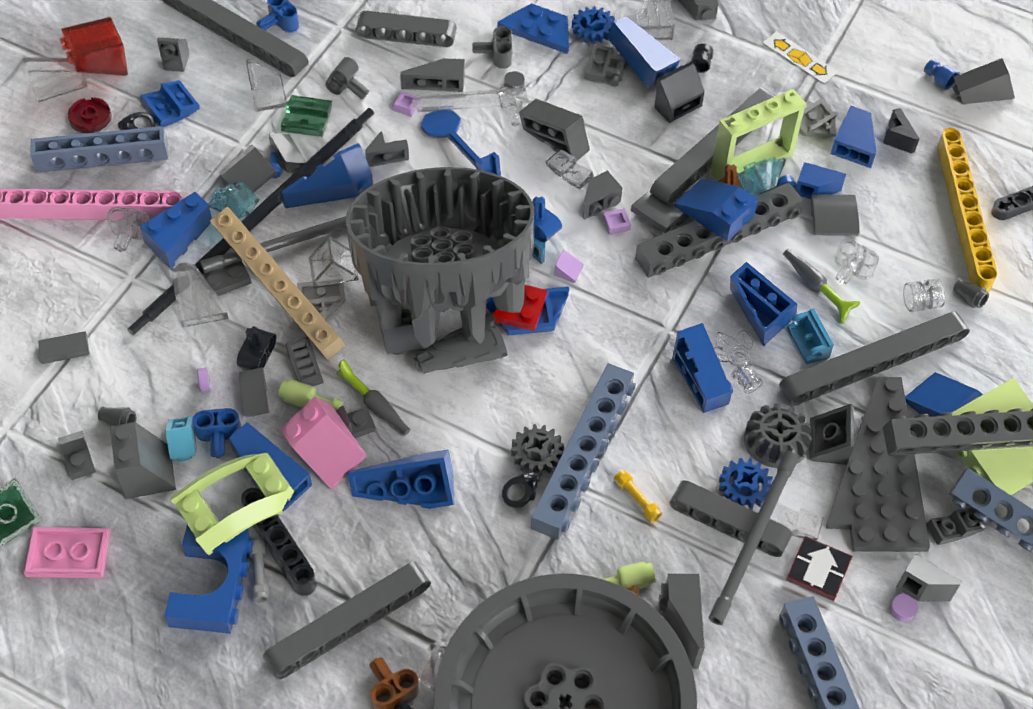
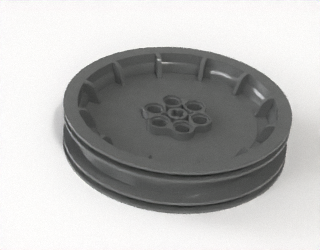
M548 574L528 578L497 591L480 603L463 620L451 637L438 668L434 693V709H561V702L563 704L569 702L570 709H585L591 704L596 705L599 709H697V691L690 660L680 639L663 616L644 599L620 585L593 576ZM551 676H558L562 682L558 685H551L547 680ZM585 680L589 686L585 689H579L575 686V682ZM535 697H541L545 700V703L542 706L536 707L530 701Z

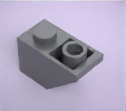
M158 37L157 43L164 70L184 72L190 55L187 39Z
M608 170L589 179L583 204L582 217L584 219L596 216L601 211L614 207L621 202L623 187Z
M916 554L904 571L896 588L917 601H951L962 581Z

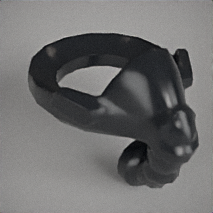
M136 112L129 114L119 121L118 128L120 130L138 129L134 124V120L138 117L147 118L151 123L150 127H156V123L151 115L145 112Z
M527 472L507 481L502 489L504 502L509 507L521 508L529 501H534L536 497L535 490L540 481L539 473ZM517 483L524 485L525 495L522 499L513 501L508 498V489L512 485Z

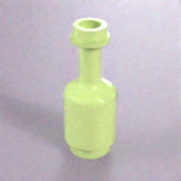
M293 379L289 381L284 380L279 389V398L283 399L286 403L301 408L313 397L331 403L335 411L343 406V401L339 400V398H335L333 401L318 396L315 387Z
M644 561L617 568L615 576L604 578V580L620 585L629 591L650 587V584L656 583L651 562L645 564Z

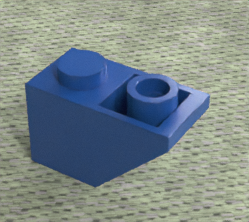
M804 162L795 190L800 197L811 199V194L832 195L842 191L846 174Z

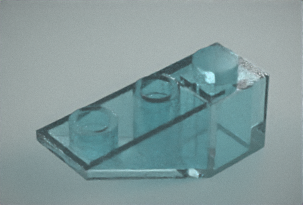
M772 157L768 160L764 159L744 166V171L737 174L743 189L753 196H757L775 188L786 160L785 158L776 160V157Z

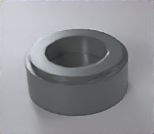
M511 71L504 76V86L507 90L519 91L523 89L525 77L522 73Z

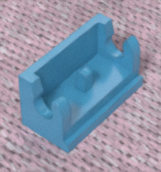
M813 308L793 316L794 322L788 324L787 329L806 365L830 358L834 344L815 309Z

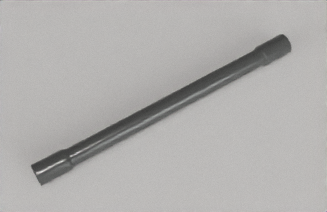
M346 216L260 244L268 253L346 228ZM234 251L201 260L200 266L203 273L206 274L243 260Z
M792 451L785 452L778 466L777 474L726 584L711 610L708 619L716 625H723L731 608L732 600L786 482L792 475L798 462L799 456Z

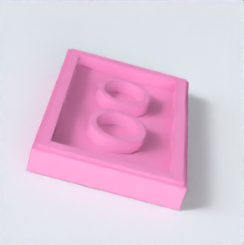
M32 527L24 569L25 577L103 578L111 534L110 529Z

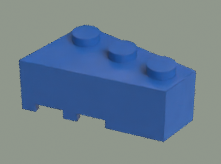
M196 191L140 226L144 243L172 269L179 256L187 252V247L193 240H197L210 225L212 217L209 204Z
M745 262L730 276V290L763 346H765L793 320L792 317L797 313V303L748 262Z
M700 323L677 331L672 358L703 413L728 405L733 388L725 376L704 324Z

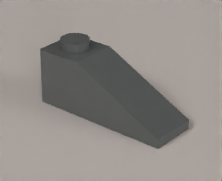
M443 58L400 72L401 89L463 92L465 59Z

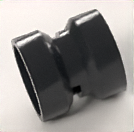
M697 44L693 51L691 61L699 73L707 72L711 66L714 50L708 44Z

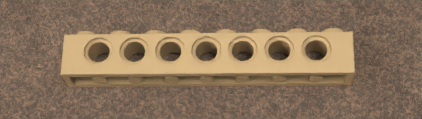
M228 206L210 220L226 242L327 360L346 346L340 336Z

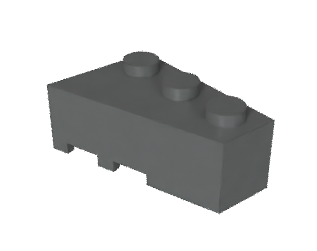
M536 98L519 111L523 129L542 143L547 141L553 145V150L556 153L563 152L570 157L568 161L572 164L590 151L582 115Z

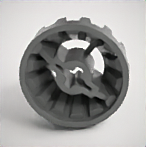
M775 403L773 408H770L769 405H764L760 411H754L749 421H747L744 443L749 454L765 466L778 468L786 451H792L799 456L798 464L808 452L812 440L810 436L811 426L805 423V416L802 413L796 415L794 408L791 406L786 410L781 409V404ZM777 415V419L772 420L771 423H764L770 416ZM782 417L790 419L792 422H794L795 425H790L789 422L785 419H782Z

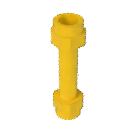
M621 470L614 476L618 487L621 490L626 489L643 509V516L653 523L662 516V512L657 504H651L634 485L633 477L629 472Z

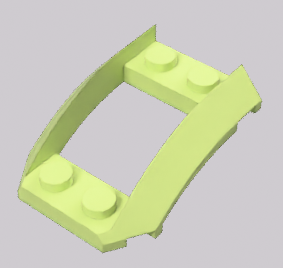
M268 453L245 455L209 470L171 496V501L176 505L195 535V540L210 555L213 553L212 550L221 543H227L256 523L276 514L280 516L284 513L282 510L287 499L290 500L294 490ZM247 468L266 498L237 510L219 522L200 492L218 480Z

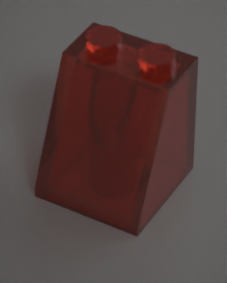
M111 17L61 28L63 36L59 38L63 51L67 50L65 52L69 65L73 64L76 72L128 75L124 44Z

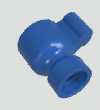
M934 58L929 60L924 67V72L929 76H934L935 83L945 90L955 83L954 76L962 74L948 65L941 66L940 62Z

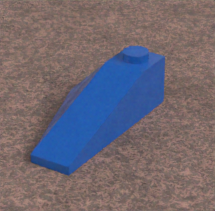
M357 143L333 155L334 160L325 166L320 164L316 167L317 171L311 176H303L281 191L285 209L355 198L373 185V175L360 144Z
M448 449L414 455L347 472L353 497L378 501L388 500L403 505L413 504L427 509L454 505L453 469Z

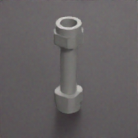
M256 540L253 541L250 557L253 559L255 585L252 586L253 601L264 603L269 600V588L265 584L263 559L266 557V548L264 541Z

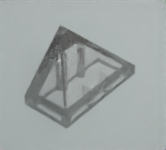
M446 636L429 646L415 672L418 679L434 692L438 668L451 639L450 636Z

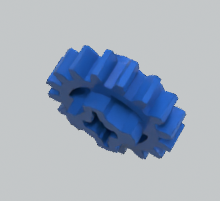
M593 6L592 9L585 7V11L579 9L578 14L573 15V34H577V39L584 38V43L590 40L592 44L595 41L601 44L603 39L608 41L611 31L610 27L615 17L610 16V11L603 12V7L599 10L596 9V6Z
M739 458L738 464L730 461L729 467H723L718 481L720 483L719 491L724 492L723 497L730 498L731 501L742 506L748 505V508L753 510L754 504L758 507L762 506L771 487L773 477L767 476L768 468H760L761 462L754 465L752 464V458H749L747 463H744L743 459ZM731 477H733V484H732V485L730 484V478H731ZM759 483L762 485L761 491H759Z

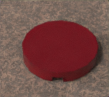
M91 97L88 100L85 98L73 103L68 110V119L71 127L77 132L86 134L101 131L107 127L112 117L108 103L96 97Z

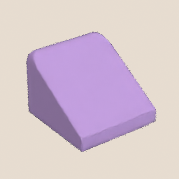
M563 250L555 264L554 275L575 283L584 264L569 252Z

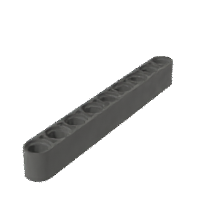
M162 0L171 8L289 77L294 78L309 64L308 58L303 52L213 0Z
M761 87L729 116L771 99L776 95ZM719 125L655 180L650 189V193L670 205L711 169ZM752 131L737 137L736 145Z
M953 311L791 374L780 382L779 387L792 406H797L958 342L969 334L970 329L959 314Z

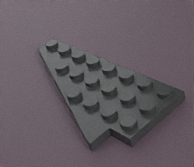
M878 377L826 524V529H850L853 552H928L930 549L915 454L888 456L882 428L892 417L903 415L905 418H908L902 377Z

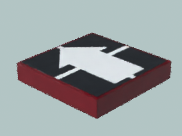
M805 536L786 581L834 601L853 556Z

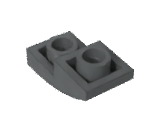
M263 367L239 372L244 416L247 418L270 413Z
M971 508L955 510L950 516L933 518L926 523L937 545L958 541L986 529L982 521L974 516L975 511Z

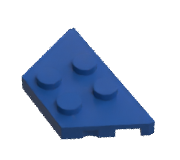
M531 3L497 22V27L506 26L513 35L566 54L569 53L568 16Z
M569 286L546 289L547 297L535 331L501 323L498 324L508 336L554 331L569 296ZM489 297L486 299V309L492 313L497 309L493 297Z

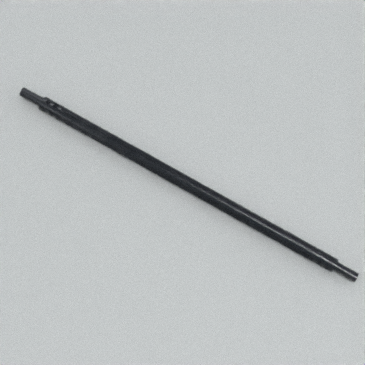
M368 108L357 119H352L241 222L249 232L283 202L281 191L301 177L311 176L317 170V166L323 165L362 129V125L374 115V111ZM222 238L142 311L143 315L127 328L128 332L135 335L149 321H154L204 274L200 266L201 260L224 255L232 248L226 240Z

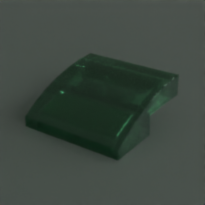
M291 95L286 105V114L281 122V131L323 137L333 101Z

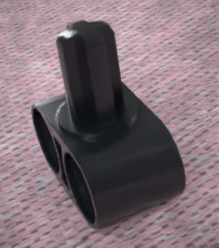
M252 326V328H247L245 331L246 339L239 350L236 361L237 366L249 370L262 367L264 369L275 347L277 336L275 333Z

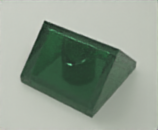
M16 478L0 486L1 547L42 521L41 516Z

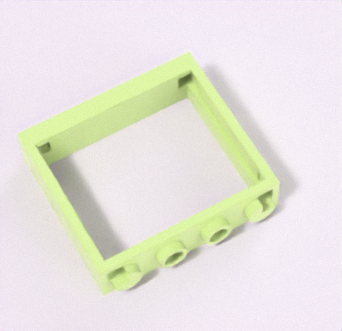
M792 89L720 120L710 170L715 180L718 182L725 177V166L728 164L736 165L737 172L743 177H747L792 157L806 102ZM783 118L779 138L733 157L737 137Z

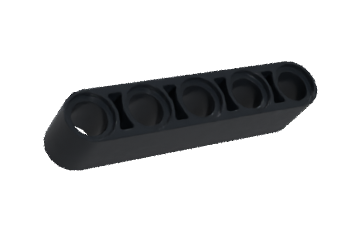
M251 487L243 491L241 502L243 507L251 502L266 497L260 489ZM276 514L253 525L294 591L301 596L312 594L317 585L314 570L279 516ZM270 520L269 523L262 524L263 521ZM277 539H283L280 543H274ZM290 558H296L294 562H286ZM303 577L309 578L306 582H299Z

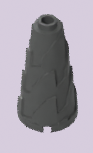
M489 312L485 315V338L480 345L470 343L464 335L463 327L433 343L430 347L416 353L417 357L413 358L417 371H423V374L508 356L500 329L494 323L496 319L493 313Z

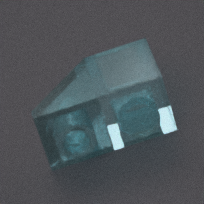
M240 181L235 184L230 183L223 189L221 187L216 189L212 193V200L208 204L210 208L219 212L228 206L239 219L248 216L260 199Z

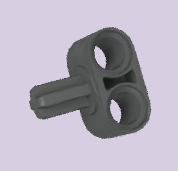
M506 26L495 28L492 42H474L472 44V52L474 54L492 53L496 67L501 69L510 67L512 64L511 30Z
M344 57L325 82L326 88L335 95L341 94L346 88L361 99H364L369 93V89L355 79V74L359 67L350 57Z

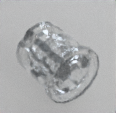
M750 362L742 363L731 374L733 379H738L737 383L743 387V391L747 394L756 391L763 383L762 379L757 377L756 371L751 369L752 364Z

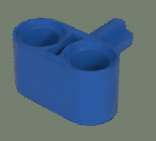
M267 0L269 15L257 21L256 25L263 30L276 24L285 32L297 31L299 28L297 8L288 0Z
M536 196L532 201L534 205V237L545 243L562 229V223L555 214L545 208V198Z
M232 408L202 410L197 412L192 419L197 438L205 442L210 441V455L217 459L225 455V440H230L229 438L232 433L241 427L239 414Z

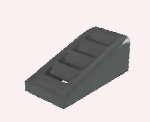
M303 337L287 342V354L297 381L311 386L324 383L309 338ZM307 356L309 357V358H305V359L296 361L297 359H300V358H304V357H307ZM312 365L311 367L299 370L300 368ZM315 373L314 376L304 379L302 378V376Z

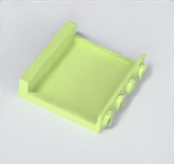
M1012 378L952 412V415H961L968 411L984 414L990 410H999V413L1016 408H1021L1022 411H1030L1033 409V404L1015 378ZM957 427V430L963 434L962 430ZM1033 447L955 452L963 460L967 468L1010 495L1033 483Z

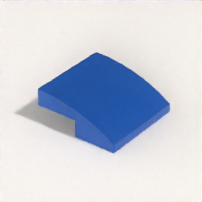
M180 80L163 83L160 86V91L142 94L140 102L159 127L176 123L200 109V105Z

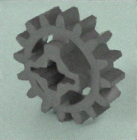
M533 424L532 430L525 426L523 434L517 432L516 439H512L511 456L514 457V464H520L521 471L526 468L529 469V472L538 471L540 476H542L543 470L551 473L552 466H557L564 451V443H561V436H554L555 429H551L549 432L546 431V425L538 429L537 425ZM526 442L527 445H525L523 450H521L522 446ZM551 450H554L553 454L549 457L548 455L551 454Z

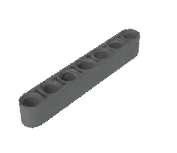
M410 562L271 646L264 652L262 658L277 680L284 679L416 598L430 587L431 582L417 562Z

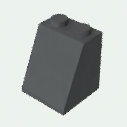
M136 422L110 427L114 470L126 499L176 490L173 462L170 459L166 442Z

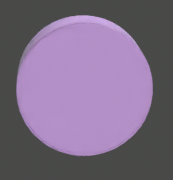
M207 367L199 368L197 370L200 391H210Z
M899 594L891 603V613L898 620H912L918 611V603L907 594Z

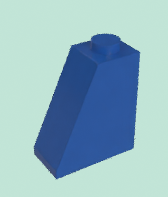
M850 106L835 137L831 154L871 168L877 152L871 112Z

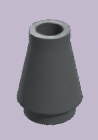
M959 279L953 287V290L973 308H982L990 295L986 288Z
M101 407L98 411V420L106 422L111 426L136 422V413L129 407Z

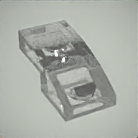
M560 149L545 161L546 165L556 175L579 190L589 182V179L594 177L592 170L577 164L575 156Z
M779 503L776 504L770 519L788 527L792 532V536L803 539L807 536L814 540H817L824 518L806 509L800 508L798 511H795Z

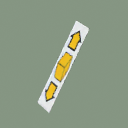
M777 31L762 42L824 84L838 73V71Z

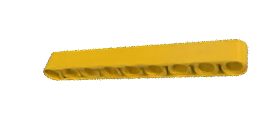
M951 127L946 128L942 132L937 150L970 283L984 287L987 292H990L997 278V269L963 138L959 130Z

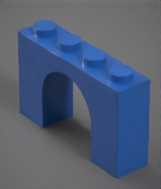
M187 524L182 542L185 556L219 561L228 568V574L224 583L218 589L205 595L170 592L164 615L168 627L231 634L232 625H236L238 621L239 610L236 607L238 600L241 601L243 598L244 586L241 584L243 577L248 575L249 562H247V557L251 553L254 539L250 537L249 530L246 529L227 543H221L212 550V554L208 555L195 540L196 537Z

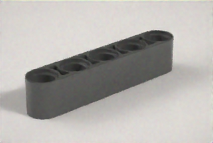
M362 11L359 14L355 28L356 34L361 38L436 47H451L457 30L456 24L451 20L375 11Z
M686 480L680 482L669 502L670 506L677 512L745 543L758 515L755 511ZM770 519L756 549L774 557H781L792 537L791 530L785 525Z

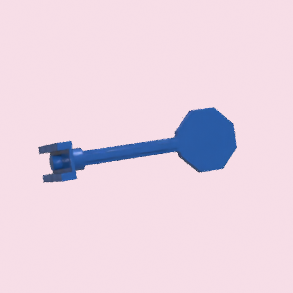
M437 109L424 116L421 129L427 136L447 137L476 169L501 176L500 160L495 152L479 158L457 134L461 118L454 111Z

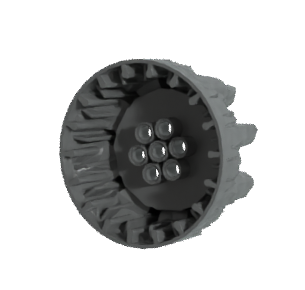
M461 167L418 169L388 177L375 183L358 195L350 205L346 214V228L351 259L354 268L362 276L364 289L368 294L370 305L377 307L381 329L387 330L400 325L402 307L410 310L414 337L425 349L432 345L437 338L440 311L445 312L448 309L460 311L466 339L470 343L480 345L485 338L486 299L493 297L496 309L507 312L521 311L524 303L525 281L529 278V261L533 254L534 205L525 190L516 183L497 174L478 169Z

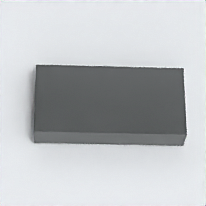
M86 331L38 341L42 364L90 355Z

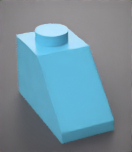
M193 416L168 420L165 432L170 459L187 461L192 458L191 456H195L197 449L195 430L192 423Z

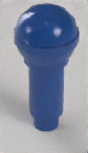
M272 151L269 155V162L277 172L272 178H278L282 174V168L278 164L276 152Z

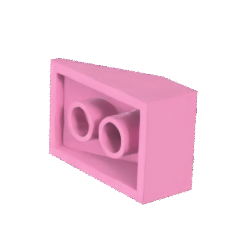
M313 397L280 429L291 447L331 489L347 476L348 471H352L367 457L331 403L317 397Z

